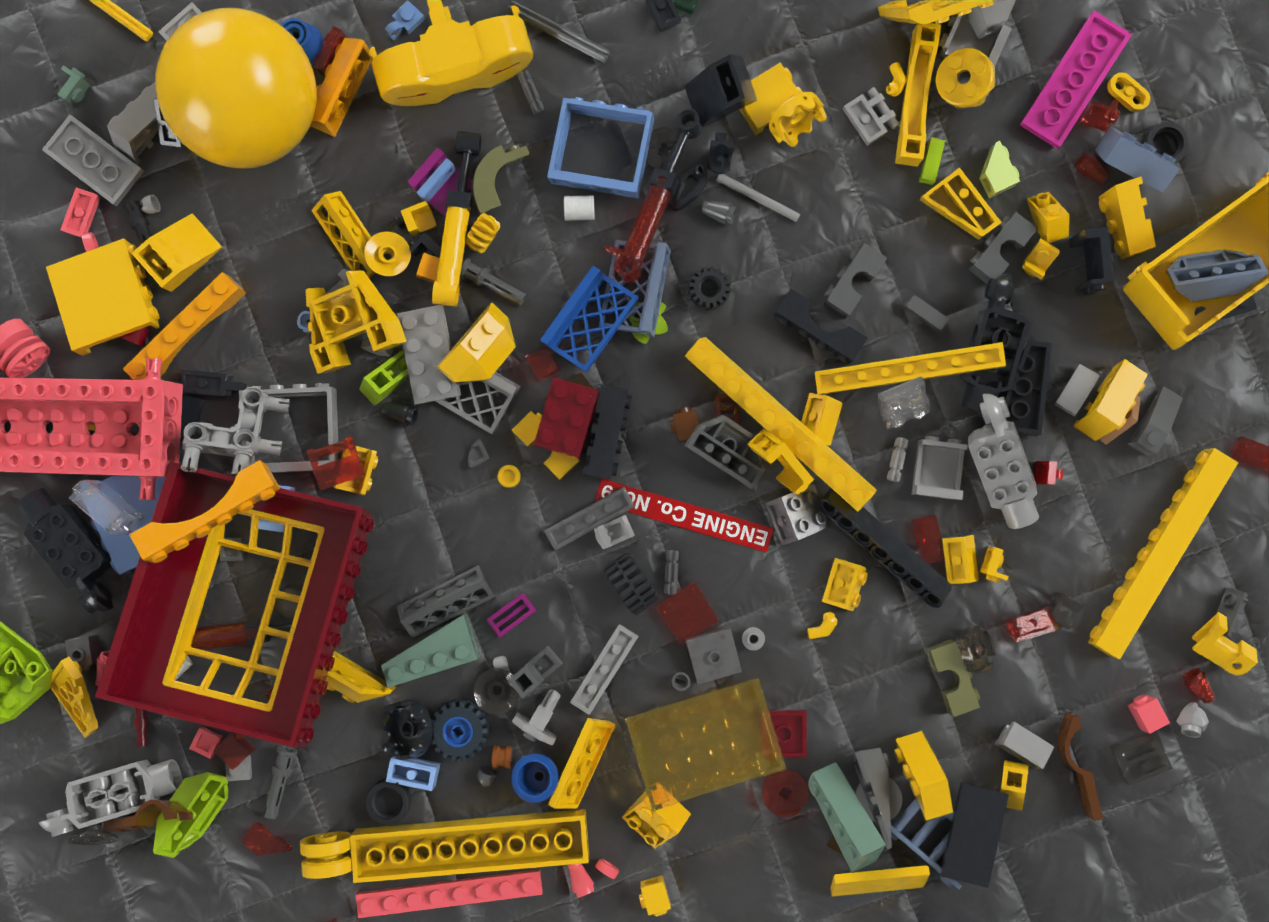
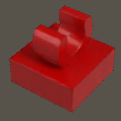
M1035 461L1033 477L1036 484L1055 485L1056 479L1063 478V470L1057 469V462Z

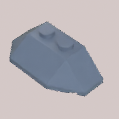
M1224 249L1179 256L1167 269L1166 274L1175 290L1190 301H1199L1237 295L1266 276L1268 270L1259 255L1251 254L1250 256L1242 252Z

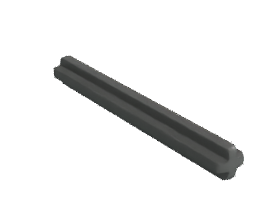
M515 1L510 3L508 7L509 14L513 15L511 6L515 5L519 8L520 14L518 15L524 22L603 63L608 60L610 55L608 49Z

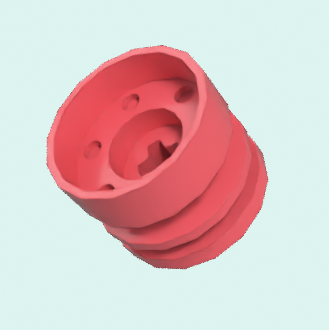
M12 319L0 325V369L6 372L9 378H25L35 372L47 360L50 348L38 336H34L33 330L23 320Z

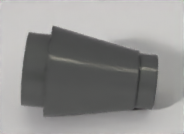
M706 200L702 208V214L724 225L733 223L737 207L733 206L732 203Z

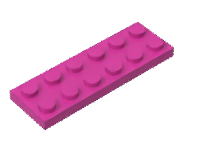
M1094 10L1021 121L1020 126L1058 149L1132 34Z

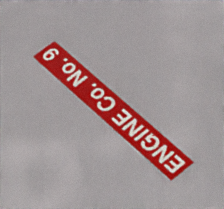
M601 479L595 502L625 487L635 505L634 508L626 512L763 552L768 551L774 528L606 479Z

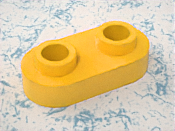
M1123 72L1117 73L1108 81V92L1129 111L1140 112L1149 105V92L1128 74ZM1116 84L1121 86V90L1116 88ZM1133 98L1138 100V104L1133 102Z

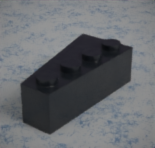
M1027 341L1024 343L1012 388L1004 393L1003 397L1010 414L1006 421L1014 422L1018 435L1034 437L1042 435L1052 343Z

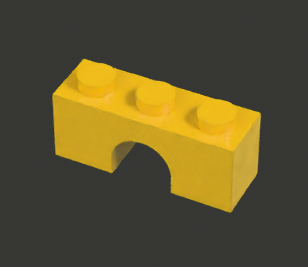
M530 411L512 429L529 448L535 442L542 418L539 412L535 415ZM552 451L544 464L559 480H562L580 460Z

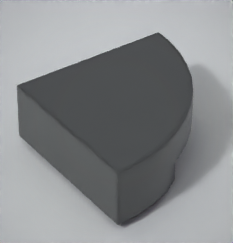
M481 439L475 441L469 451L468 466L470 469L491 459Z

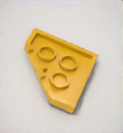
M69 656L60 661L53 671L50 688L84 738H86L98 729V721L93 711L83 675L81 674L82 669Z

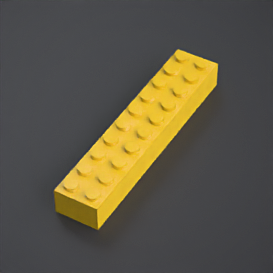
M586 809L358 828L350 835L353 883L589 863Z

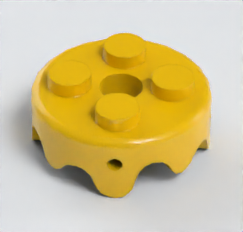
M974 48L958 49L950 53L941 62L936 74L938 93L948 104L959 109L982 105L989 92L995 86V67L984 53ZM970 72V80L965 84L959 83L960 74Z
M796 92L778 109L772 112L769 130L779 144L783 140L789 146L795 147L798 144V135L802 133L808 134L812 131V121L814 118L819 122H824L827 119L823 109L824 104L813 92Z

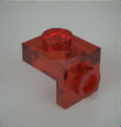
M1113 100L1110 106L1091 101L1081 117V124L1107 132L1111 124H1115L1119 118L1118 101Z

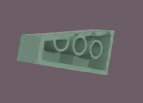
M835 762L813 772L808 781L809 790L815 796L851 873L876 862L886 844L837 763Z

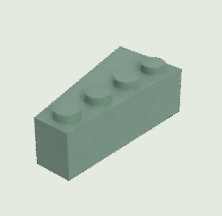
M468 614L462 615L381 665L388 688L477 660L480 657V653Z

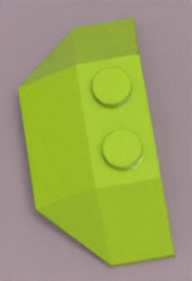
M206 772L184 778L169 801L178 802L192 812L193 820L180 821L178 813L177 819L164 820L163 812L161 811L157 817L153 847L154 854L174 858L179 854V851L189 847L203 836L228 799V779L226 777Z

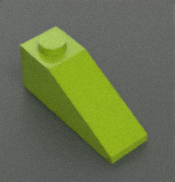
M404 349L363 378L359 390L374 406L389 396L409 378Z

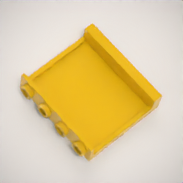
M124 238L46 267L71 350L81 356L91 353L90 347L149 325L156 329L160 328L158 324L159 313L151 302L153 294L144 280L146 278L145 270L132 255V252L137 247Z

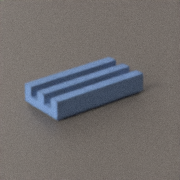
M446 158L417 191L420 199L428 203L456 171L449 159Z

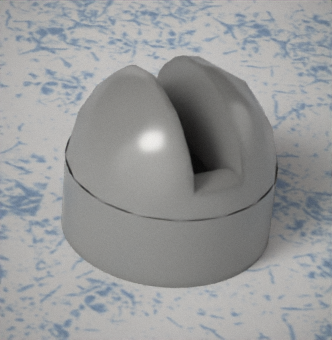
M153 194L145 196L140 201V205L143 206L141 210L146 214H154L161 210L159 200Z

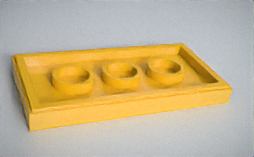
M587 718L549 801V806L554 809H577L615 728L614 723L607 720Z
M925 865L835 874L830 887L831 896L923 888L930 875L929 867Z

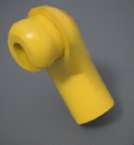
M895 62L889 67L894 79L892 83H889V86H886V93L893 97L901 94L907 81L899 62Z
M826 612L823 615L824 621L820 626L807 628L809 640L826 637L831 634L837 625V618H835L834 613Z

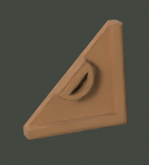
M1138 395L1134 399L1136 401L1135 406L1125 416L1127 420L1123 427L1119 430L1115 429L1100 438V441L1105 445L1138 422L1140 397Z

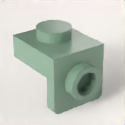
M63 65L61 70L67 73L70 78L57 95L75 107L84 98L90 84L83 80L85 75L73 67L69 70Z

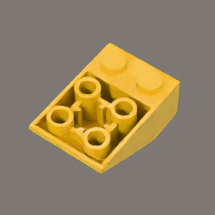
M192 213L148 238L132 252V255L161 288L172 292L223 247Z

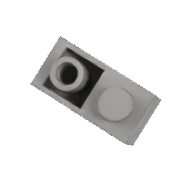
M994 0V5L980 8L977 6L972 8V12L967 17L977 38L980 39L998 34L1006 23L1016 0Z

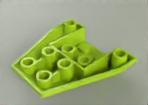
M1 621L0 724H3L18 717L50 689L53 671L39 650Z

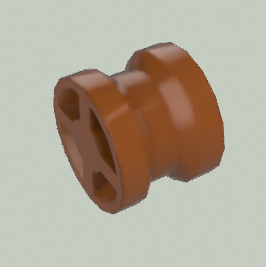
M494 745L492 768L497 769L501 766L511 769L513 746L502 748L499 745Z

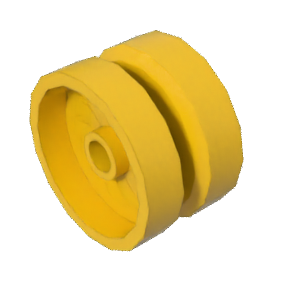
M343 831L325 832L300 840V853L302 856L307 857L301 862L302 876L320 879L335 877L352 871L351 853L348 852L351 849V833Z

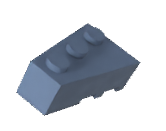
M1110 126L1095 148L1096 153L1104 162L1134 178L1142 176L1143 183L1163 193L1180 170L1175 164L1176 159L1166 153L1160 155L1155 152L1157 149L1146 142L1141 144L1136 141L1137 138L1127 132L1122 133Z

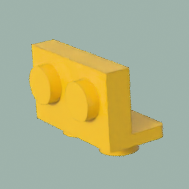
M345 443L333 487L365 496L366 491H369L372 485V478L370 476L372 469H375L377 466V451Z

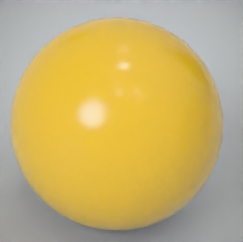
M219 8L200 13L188 19L173 32L160 53L155 73L156 95L160 111L173 134L192 152L205 160L221 166L255 168L281 159L301 142L310 128L314 117L317 100L316 80L305 51L283 26L251 10Z

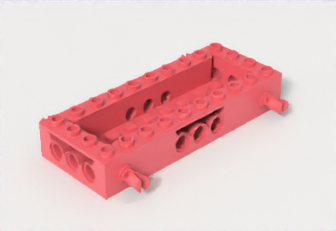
M146 358V377L143 380L0 378V472L138 476V478H141L139 500H155L156 479L158 477H166L170 462L179 463L183 384L160 380L162 359ZM7 421L11 423L9 432H6L4 428ZM49 422H52L53 424V430L51 433H48L46 430V426ZM94 423L96 430L91 435L88 431V426ZM136 423L139 426V432L134 436L131 433V428Z

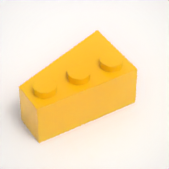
M1126 359L1112 367L1097 391L1099 393L1094 403L1089 402L1085 407L1088 410L1085 417L1076 420L1073 426L1094 441L1115 429H1121L1126 423L1127 419L1125 416L1127 412L1131 411L1136 404L1134 400L1136 395L1145 387L1143 382L1148 374Z

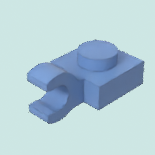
M407 0L392 15L395 22L388 24L385 30L388 32L387 35L394 41L404 30L410 34L425 20L424 15Z

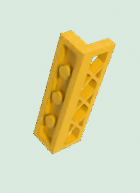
M341 191L325 194L311 211L350 270L361 271L360 263H362L367 270L366 275L370 279L376 274L368 267L364 258V249L367 241L371 238L370 234ZM323 207H325V209L328 212V219L324 216V214L321 211ZM335 226L340 230V237L335 232ZM347 244L353 249V256L349 254Z

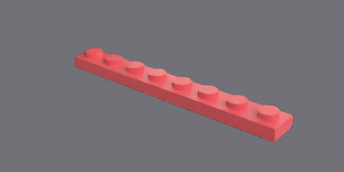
M540 869L363 891L357 892L355 896L358 918L542 895L543 888Z

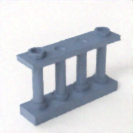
M915 798L895 824H891V838L895 841L898 838L902 840L928 864L941 873L942 867L937 861L945 853L949 832L929 856L919 846L941 819L944 821L947 817L952 821L954 810L953 813L928 820L914 838L909 840L901 833V830L920 809L918 800ZM941 875L939 877L949 887L952 884L958 889L962 887L957 880L942 877Z

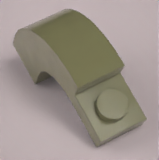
M519 144L507 148V153H505L502 145L491 150L480 161L471 182V196L477 215L501 206L495 190L496 174L503 166L526 158L529 155L527 146L520 148Z

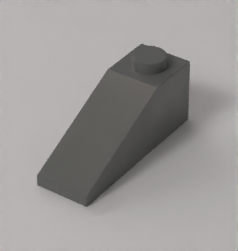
M1162 386L1127 444L1146 456L1157 455L1170 434L1183 398Z

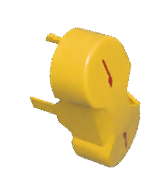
M427 0L432 25L428 27L425 34L419 35L421 41L400 44L378 55L375 47H371L369 50L370 57H373L371 66L380 96L385 102L397 106L436 104L453 94L474 88H491L517 75L533 59V50L525 23L518 15L520 11L517 6H511L514 16L492 17L478 21L470 26L469 21L458 23L452 20L449 7H443L441 0Z

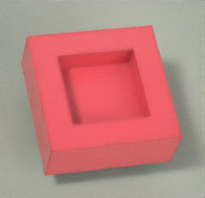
M202 726L198 729L189 749L211 759L223 736Z

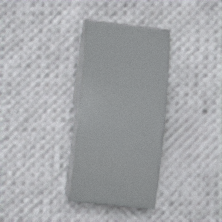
M1079 364L1054 405L1075 416L1100 375Z

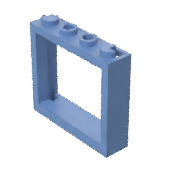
M576 97V99L563 98L547 175L550 183L639 199L654 125L653 112L643 110V107L631 109L623 104L606 105L605 102L600 100L587 102L579 97ZM572 113L645 125L633 183L561 171Z

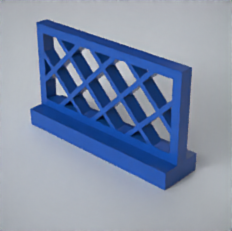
M592 266L540 341L546 347L587 373L637 303L639 297ZM604 281L611 285L612 293L599 295V287ZM627 295L631 298L627 306H617V296ZM613 298L614 308L602 311L600 300ZM597 301L599 312L586 314L585 307L587 304ZM615 313V323L605 326L603 315ZM600 316L601 327L589 329L587 319ZM584 319L585 331L573 333L572 326L575 321ZM602 331L603 340L599 344L591 345L590 334ZM586 335L588 346L576 348L574 337ZM571 338L572 349L562 351L558 348L563 339ZM589 350L590 358L583 365L578 361L577 352Z

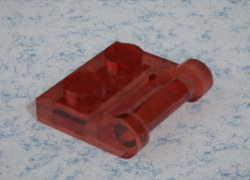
M352 436L345 437L343 441L316 450L313 448L306 450L319 490L365 476ZM346 449L349 450V456L322 465L318 463V458Z

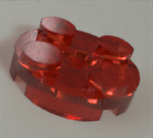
M779 769L766 776L761 789L765 806L780 817L797 815L805 803H807L809 796L808 787L804 779L796 771L790 769ZM783 787L791 790L786 799L779 795Z

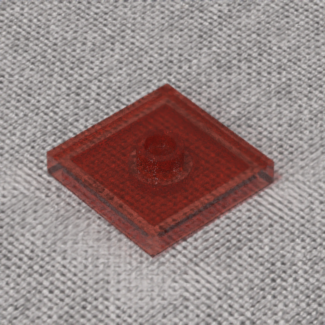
M695 582L656 606L680 645L686 643L685 639L697 636L719 621Z

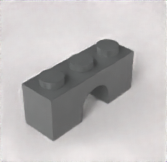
M1017 212L1010 217L1006 215L1001 220L1002 223L998 225L1000 230L996 235L992 233L984 242L986 245L982 252L978 250L970 260L973 264L968 270L986 284L990 278L996 279L1001 276L1010 265L1000 255L1001 245H1009L1018 251L1025 246L1038 229Z
M865 243L860 249L855 247L849 256V259L852 260L848 267L843 266L836 276L839 278L836 286L831 284L824 294L827 298L824 304L844 318L850 316L862 298V295L853 289L852 278L863 276L870 281L873 280L887 260V257Z

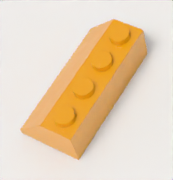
M344 38L342 44L337 46L333 63L327 66L325 79L317 87L316 109L311 127L333 137L336 136L373 60V57L369 55V48L364 40Z

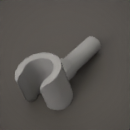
M505 656L495 657L493 660L495 671L503 669L504 674L509 680L512 674L508 668L507 658Z

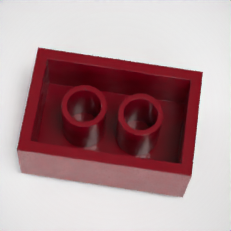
M553 377L534 446L580 459L599 390Z

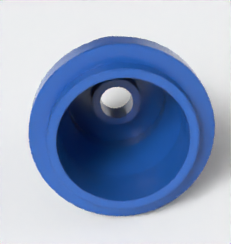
M296 18L288 19L281 24L293 37L300 35L297 39L298 43L309 58L311 66H316L325 54V41L319 30L313 25L304 23Z
M543 754L527 755L521 758L514 766L511 777L512 785L517 795L523 800L534 803L544 801L553 795L559 782L557 766L549 757ZM537 772L543 773V780L537 779Z

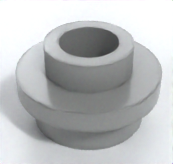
M756 627L746 629L742 635L743 645L749 650L760 649L765 642L764 633ZM751 635H757L758 640L756 643L750 642L749 638Z

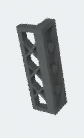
M478 565L398 605L397 610L400 622L411 637L414 638L494 598V594L485 580L482 569ZM484 588L486 593L480 596L473 595L475 591ZM457 600H465L460 606H452L453 602ZM437 610L444 611L443 614L438 617L431 616L432 613ZM417 620L423 621L422 625L414 629L410 625Z

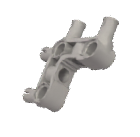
M249 387L243 391L240 398L238 423L234 427L223 428L213 426L211 423H189L184 429L182 446L185 453L181 469L188 472L190 465V472H197L200 453L235 457L231 476L236 477L239 470L241 471L248 467L249 460L259 453L280 456L282 441L261 439L260 431L264 412L268 410L288 414L290 399L269 397V394L262 392L259 388ZM250 399L258 400V402L254 404L248 403L247 401ZM193 434L201 435L199 439L190 438ZM242 441H248L251 443L248 446L239 445V443Z

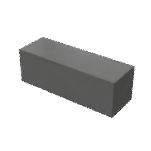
M915 295L909 299L903 308L936 332H940L949 320V318Z

